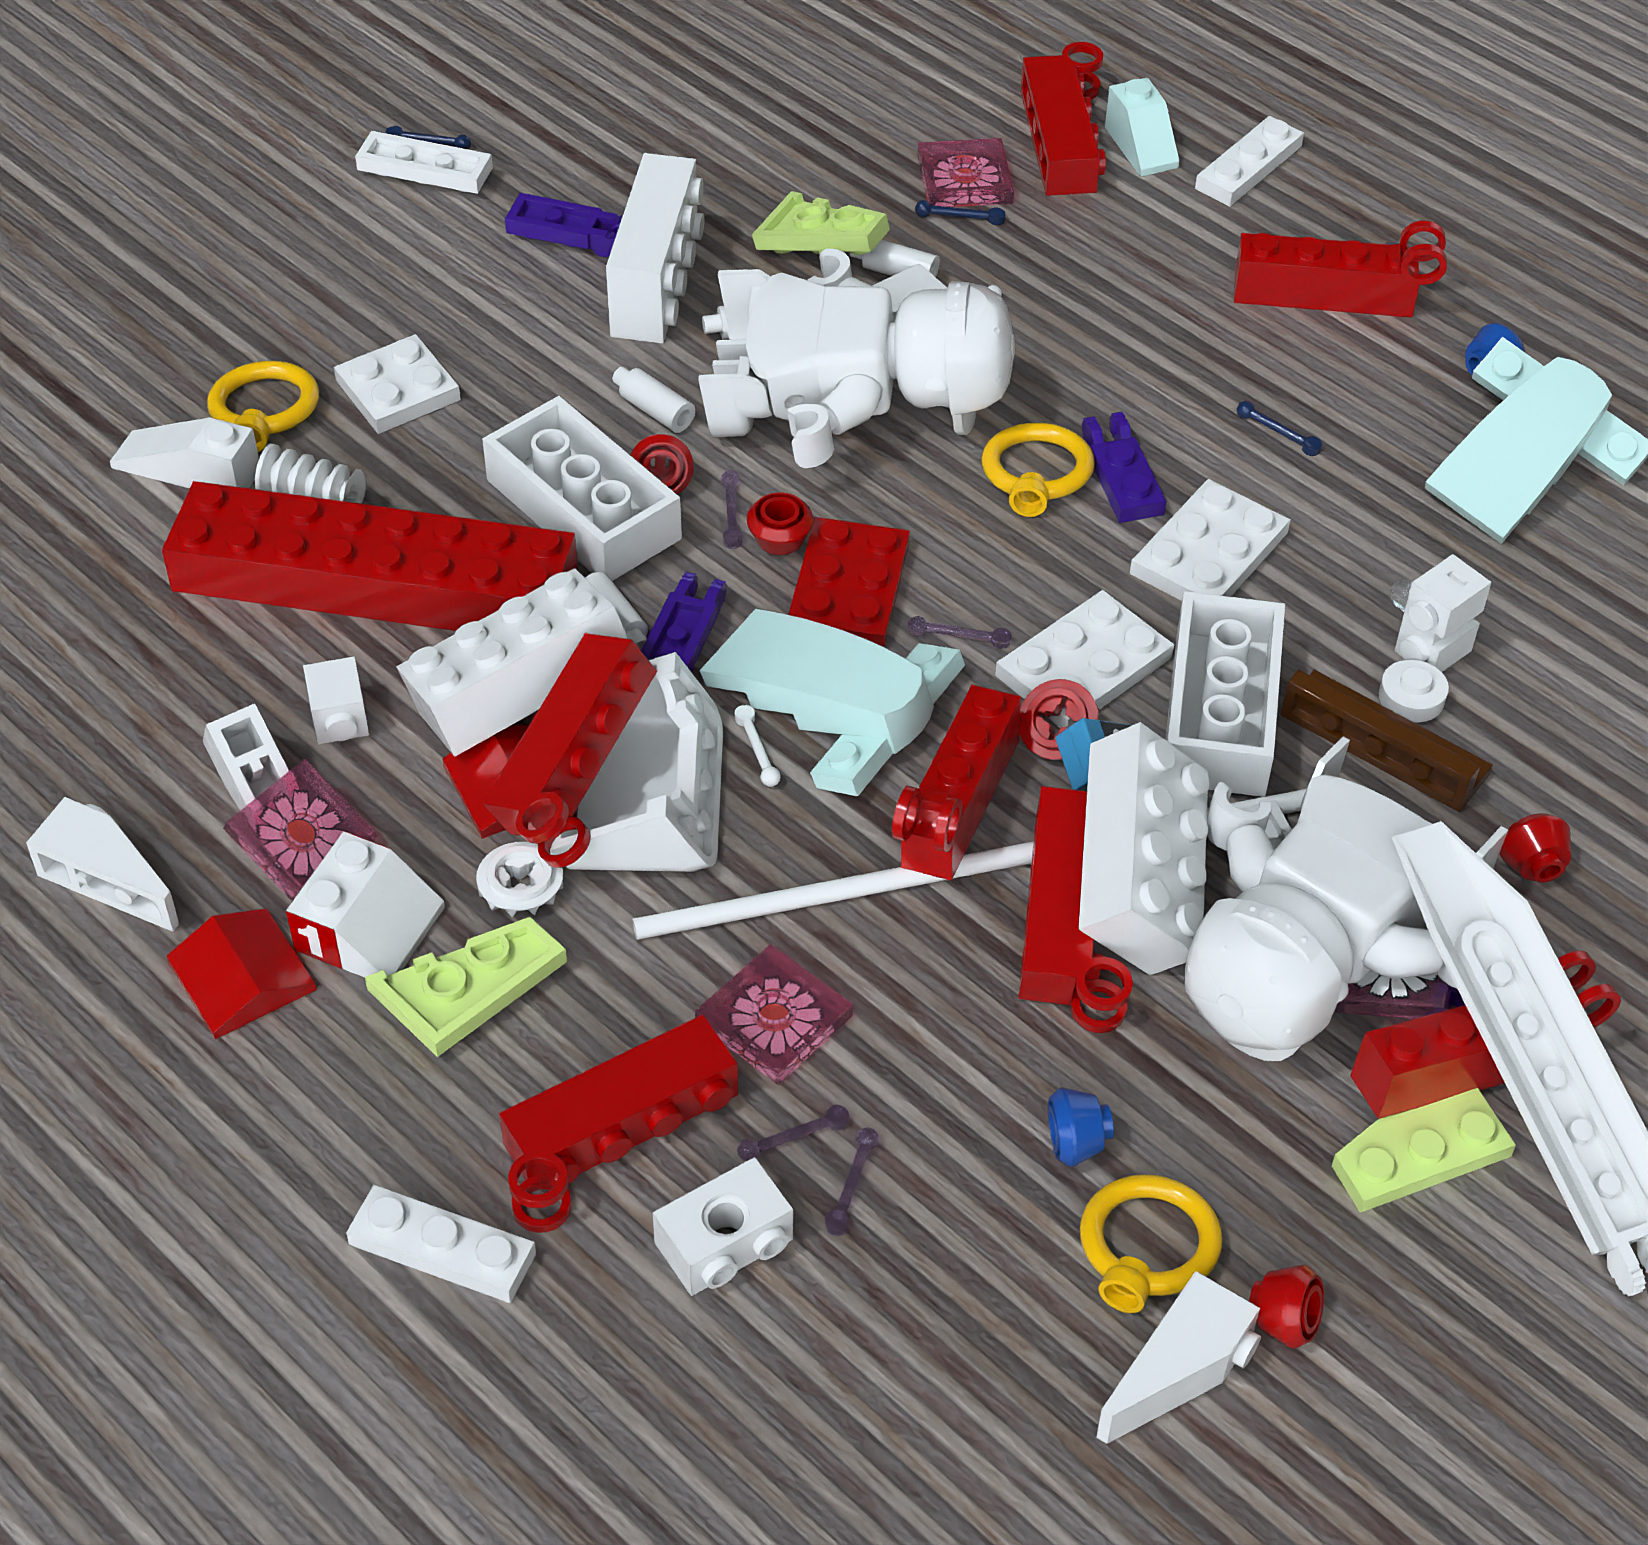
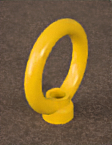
M282 361L253 362L239 366L221 376L209 391L207 408L210 416L214 419L253 428L257 451L260 452L266 447L270 434L291 429L311 415L318 404L319 387L314 377L308 371L295 364ZM278 379L288 381L296 385L301 393L294 405L270 416H266L265 413L257 409H247L242 415H238L230 411L226 406V400L234 390L257 380Z
M1023 423L1001 430L987 442L981 457L982 468L986 477L998 489L1010 494L1009 504L1017 514L1025 517L1038 516L1045 511L1048 500L1061 498L1079 490L1092 476L1095 465L1093 452L1081 436L1067 428L1048 423ZM1030 441H1042L1059 445L1068 450L1074 456L1076 465L1069 474L1058 479L1046 481L1043 476L1035 472L1024 473L1020 478L1012 475L1003 468L1000 457L1006 449L1013 445Z
M1132 1175L1105 1185L1089 1200L1080 1221V1238L1085 1255L1092 1266L1103 1276L1098 1288L1099 1294L1109 1306L1125 1313L1140 1312L1149 1295L1164 1296L1182 1292L1195 1271L1207 1277L1217 1264L1222 1250L1221 1226L1210 1204L1189 1186L1177 1180L1159 1175ZM1154 1198L1169 1202L1182 1209L1195 1224L1199 1236L1197 1250L1188 1262L1178 1268L1162 1272H1152L1147 1264L1138 1258L1123 1256L1119 1259L1113 1254L1105 1241L1103 1232L1107 1216L1115 1207L1132 1199Z

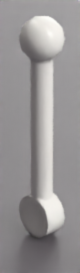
M741 705L735 709V722L745 728L762 769L760 775L761 782L765 786L773 787L781 779L780 772L777 768L771 766L754 726L755 710L749 705Z

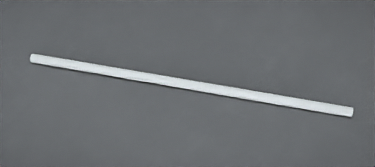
M1307 789L1231 804L1234 807L1243 809L1258 805L1259 801L1276 800L1282 813L1289 814L1301 811V802ZM1033 842L965 854L953 879L1031 864ZM898 867L633 918V928L636 940L946 879Z

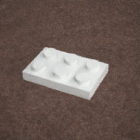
M1207 479L1131 560L1130 574L1181 601L1184 591L1231 597L1288 534L1291 519Z
M1101 590L997 661L995 676L1023 699L1035 687L1044 682L1055 679L1071 680L1082 685L1091 693L1100 710L1172 659L1174 644L1104 590ZM1067 707L1062 709L1059 716L1051 715L1047 717L1059 728L1070 727L1074 724L1066 716Z

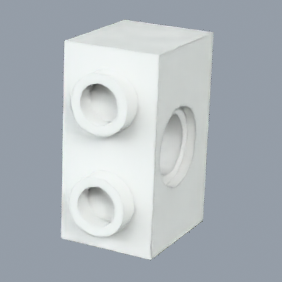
M754 1157L654 1211V1242L689 1294L693 1296L707 1287L714 1289L726 1284L735 1276L738 1270L759 1258L767 1260L779 1254L787 1246L788 1242L793 1240V1208ZM723 1227H731L737 1230L731 1234L716 1232V1230Z

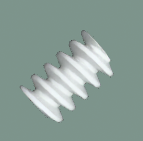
M270 443L263 450L257 464L255 489L362 504L365 496L366 480L361 469H356L350 476V470L347 465L338 464L333 469L330 460L321 459L315 463L313 455L303 454L298 458L296 450L286 449L284 452H281L279 445Z

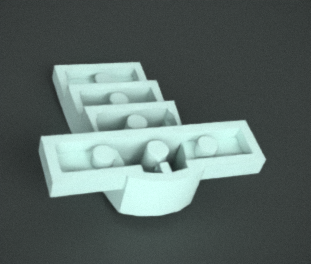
M1502 337L1474 369L1472 379L1503 401L1442 462L1425 482V489L1502 544L1526 514L1530 515L1553 484L1556 485L1577 454L1624 486L1648 458V439L1607 411L1612 394L1606 383L1591 369L1576 361L1560 357L1543 366Z
M755 609L702 667L700 673L705 685L708 687L746 693L753 709L793 714L799 730L842 734L810 774L818 789L859 796L891 755L896 754L910 744L923 731L930 720L934 708L933 704L962 670L965 663L960 649L918 643L905 659L878 644L846 631L795 616Z

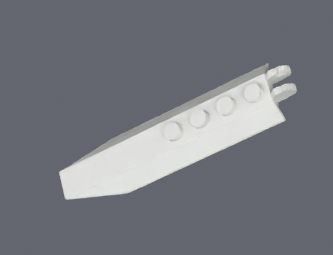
M1440 821L1395 835L1392 838L1428 931L1591 1254L1602 1255L1607 1253V1269L1623 1294L1633 1296L1643 1292L1646 1282L1642 1272L1643 1269L1639 1267V1264L1641 1263L1645 1267V1272L1648 1274V1131L1534 912L1522 895L1443 822ZM1637 1242L1638 1259L1630 1246L1631 1243Z

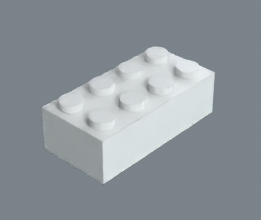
M649 153L643 154L606 265L610 337L664 343L669 325L675 326L677 323L679 310L677 297L685 296L687 287L686 267L693 268L696 256L695 239L701 240L704 231V213H697V205L701 204L703 196V178L696 177V159Z
M560 396L482 438L487 481L539 527L575 533L577 560L592 573L604 572L613 581L682 539L680 497Z
M574 568L568 572H561L551 576L543 586L523 597H515L506 601L498 611L480 621H473L462 625L456 630L454 635L440 643L417 650L410 656L409 660L396 667L419 714L455 757L539 710L585 633L626 639L628 637L614 605Z
M1184 591L1176 637L1165 740L1208 770L1209 790H1215L1219 782H1224L1231 788V793L1265 797L1274 759L1285 603Z
M1139 722L1090 744L1079 930L1147 974L1152 975L1187 962L1193 938L1204 918L1206 837L1208 834L1207 801L1210 783L1208 770Z

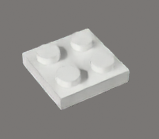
M416 334L334 367L337 383L378 434L461 400L457 383Z

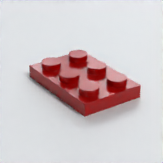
M815 517L788 615L846 631L885 648L909 548L910 530Z

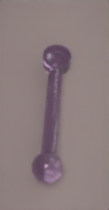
M727 470L721 476L722 485L726 487L727 530L723 533V544L729 549H736L742 545V533L737 529L735 487L739 483V476L735 471Z
M914 616L908 622V629L914 635L930 632L991 642L998 649H1005L1011 643L1012 635L1005 628H997L993 632L930 623L926 622L921 616Z
M833 1105L828 1108L824 1117L758 1141L744 1139L737 1147L738 1156L743 1161H748L754 1157L757 1158L762 1151L827 1127L832 1130H842L848 1125V1110L841 1105Z
M865 1127L857 1133L856 1141L859 1147L835 1210L827 1213L825 1217V1228L833 1236L843 1235L848 1230L849 1219L846 1214L869 1150L875 1148L879 1142V1136L872 1128Z

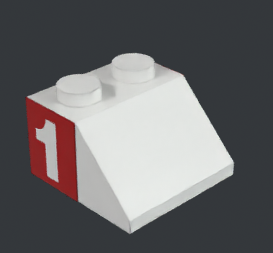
M343 831L286 910V915L295 951L366 977L382 970L385 971L386 975L403 970L444 910L445 904L444 900L390 848Z

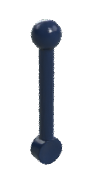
M391 126L386 129V134L456 146L463 149L471 147L470 138L464 134L454 138L406 132L399 126Z
M926 200L917 202L915 206V212L920 217L936 214L985 219L992 225H1001L1005 220V211L998 207L991 208L989 211L934 206Z
M1245 400L1238 404L1237 414L1241 418H1252L1302 446V451L1306 455L1316 456L1320 453L1322 442L1319 438L1314 436L1306 438L1255 410L1254 404L1250 401Z

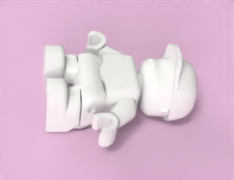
M828 248L821 252L819 259L823 278L814 275L810 279L804 280L785 273L769 276L760 269L718 271L729 340H717L716 342L719 360H713L714 374L699 375L698 379L708 427L713 437L745 436L753 428L754 418H765L775 415L777 418L789 420L791 435L794 436L791 443L795 462L800 467L812 468L825 463L832 456L834 451L832 433L839 435L868 421L871 416L885 414L889 410L894 379H897L899 389L905 399L913 406L921 409L935 406L950 408L954 432L957 435H967L970 433L975 424L976 411L985 409L1001 399L1010 383L1013 358L1015 356V340L1007 305L1001 295L986 286L969 282L951 281L948 289H927L912 292L902 301L896 314V322H894L892 300L889 291L883 287H873L853 278L849 257L845 252L838 249Z
M1344 736L1319 760L1302 799L1298 822L1276 849H1274L1265 832L1272 810L1271 801H1259L1256 811L1239 809L1229 803L1231 788L1224 782H1219L1214 790L1207 814V836L1217 847L1227 851L1231 878L1242 893L1235 899L1227 898L1216 901L1202 919L1187 957L1185 991L1201 1016L1219 1036L1242 1052L1264 1061H1282L1293 1055L1301 1045L1312 1040L1329 1024L1337 1003L1346 998L1349 991L1348 983L1360 981L1370 971L1392 979L1437 973L1439 978L1445 983L1457 988L1427 929L1392 839L1395 835L1431 825L1432 823L1365 786L1339 778L1338 776L1350 742ZM1502 826L1476 852L1492 869L1508 832V829Z

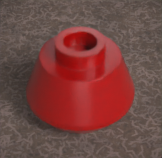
M653 434L642 439L633 448L630 456L675 494L681 493L691 481L694 470L692 454L680 439L668 434ZM652 458H655L654 466L651 465ZM668 458V459H669L668 465L665 466V461H666V459Z
M776 492L767 494L752 504L747 513V525L762 550L774 555H786L801 547L812 528L813 513L810 507L797 496Z
M1538 813L1526 816L1508 828L1499 854L1502 860L1524 879L1541 883L1553 881L1564 873L1571 860L1570 827L1564 819L1551 814Z
M1302 1264L1272 1270L1264 1276L1262 1281L1257 1280L1254 1283L1249 1302L1260 1308L1257 1318L1259 1328L1293 1349H1297L1313 1340L1322 1319L1324 1286L1321 1278L1310 1266Z

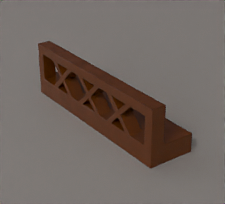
M1298 669L1287 683L1281 716L1333 744H1336L1344 736L1350 740L1347 752L1459 813L1491 773L1493 764L1315 669L1310 675Z

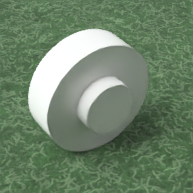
M1402 660L1393 663L1385 670L1379 688V700L1382 706L1412 722H1426L1434 719L1442 712L1449 686L1444 674L1435 666L1419 660Z

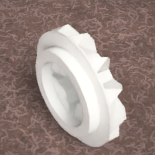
M508 843L491 851L480 863L476 875L479 896L487 900L492 911L499 908L505 909L513 917L517 911L529 910L535 916L539 906L543 904L553 905L558 890L563 889V869L549 866L540 857L538 844ZM526 875L530 876L529 886L519 883L514 888L511 887L510 877L514 876L521 880Z

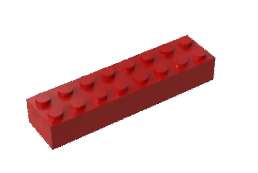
M193 481L162 548L171 590L174 592L456 631L466 623L480 621L498 611L502 604L512 598L523 597L543 586L555 574L568 572L574 568L578 571L576 539L573 532Z

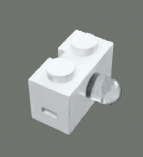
M1454 554L1414 581L1401 579L1395 582L1390 589V599L1396 607L1404 612L1394 651L1402 656L1404 660L1423 661L1435 666L1441 672L1445 671L1472 651L1480 624L1474 617L1484 611L1492 582Z

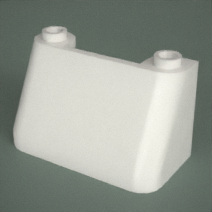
M676 652L649 660L657 673L578 806L577 818L588 827L591 838L585 853L577 861L566 866L568 869L695 872L712 867L716 863L723 726L714 701ZM568 830L560 834L552 843L550 849L552 855H559L569 850L577 840L578 830Z

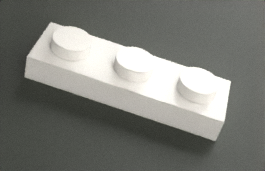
M1268 116L1197 175L1195 189L1229 207L1232 206L1302 147L1304 132L1287 125L1282 120Z
M376 131L370 132L355 156L357 170L476 194H478L493 169L492 154Z
M376 1185L372 1186L346 1232L348 1243L351 1246L508 1303L512 1302L536 1255L535 1242Z

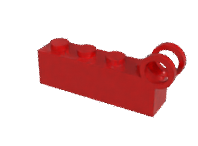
M1071 43L1064 47L1062 55L1023 57L1020 92L1046 196L1097 193L1098 175L1105 174L1104 149L1097 148L1099 140L1098 126L1096 122H1090L1091 99L1095 98L1100 91V79L1092 72L1101 68L1103 64V51L1092 43ZM1082 52L1094 56L1095 60L1088 63H1079L1073 61L1069 56ZM1084 81L1089 82L1093 87L1088 90H1084Z
M1417 221L1404 228L1400 235V244L1394 245L1363 243L1355 240L1338 241L1316 239L1314 237L1277 236L1267 233H1241L1234 273V303L1412 318L1419 286L1438 281L1447 270V258L1444 253L1446 245L1445 232L1435 222ZM1418 232H1430L1438 238L1436 245L1418 244L1410 247L1407 241L1413 234ZM1435 258L1439 261V265L1434 271L1427 274H1419V262L1430 261Z
M588 633L583 635L482 803L510 834L522 836L530 843H538L540 857L551 867H566L577 861L587 850L591 838L590 831L579 818L573 817L657 673L656 669L632 639ZM568 830H578L577 840L569 850L559 855L550 854L552 843L560 834Z
M971 684L919 788L906 786L898 799L892 823V836L894 839L901 840V868L952 881L1018 745L1021 696Z
M1041 786L1035 820L1018 999L1071 1005L1072 1016L1082 1028L1094 1033L1110 1032L1119 1027L1125 1018L1127 1001L1132 991L1133 980L1130 971L1123 963L1114 958L1103 957V954L1093 953L1094 939L1079 930L1087 791ZM1101 969L1115 973L1121 979L1123 989L1121 990L1110 981L1099 979ZM1091 992H1102L1111 996V998H1101ZM1080 1001L1095 1010L1112 1011L1118 1009V1011L1107 1020H1095L1083 1012Z
M1573 951L1558 958L1564 971L1573 966L1582 965L1578 972L1568 979L1574 991L1583 987L1596 970V963L1586 951ZM1599 984L1577 995L1584 1009L1591 1003L1606 998L1605 1002L1596 1011L1587 1015L1594 1028L1608 1020L1617 1011L1621 1003L1620 995L1610 984ZM1466 1005L1365 1032L1350 1074L1378 1119L1423 1107L1476 1088L1480 1091L1505 1083Z
M703 1014L499 1113L503 1145L514 1161L508 1173L509 1189L512 1194V1211L515 1220L521 1227L536 1233H545L557 1229L567 1220L571 1212V1197L568 1184L574 1181L580 1173L603 1162H614L626 1155L631 1148L653 1137L669 1135L681 1123L705 1111L713 1112L719 1110L731 1098L738 1095L737 1062ZM522 1174L525 1181L519 1185L518 1179ZM535 1190H550L543 1194H530ZM560 1199L562 1201L559 1210L551 1217L545 1219L532 1218L525 1214L521 1208L522 1205L529 1208H545L555 1204Z

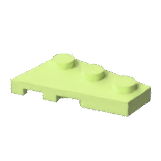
M791 191L753 232L752 237L756 250H774L780 254L791 251H812L815 254H821L823 250L829 248L838 249L842 252H851L854 255H863L875 249L876 245L888 233L890 227L885 213L852 205L834 209L831 208L830 202L827 199L818 197L812 201L813 203L805 202L802 193Z
M527 917L467 939L466 946L437 958L431 952L413 959L414 966L390 975H386L385 971L382 970L366 976L365 981L367 990L430 1051L439 1057L567 962L566 949L531 917Z
M1476 1088L1423 1107L1378 1119L1335 1154L1332 1168L1361 1213L1512 1157L1516 1144L1479 1089Z

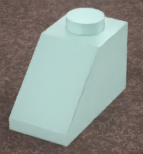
M1149 78L1133 79L1125 83L1109 86L1105 129L1138 175L1142 177L1178 168L1179 157L1166 101Z

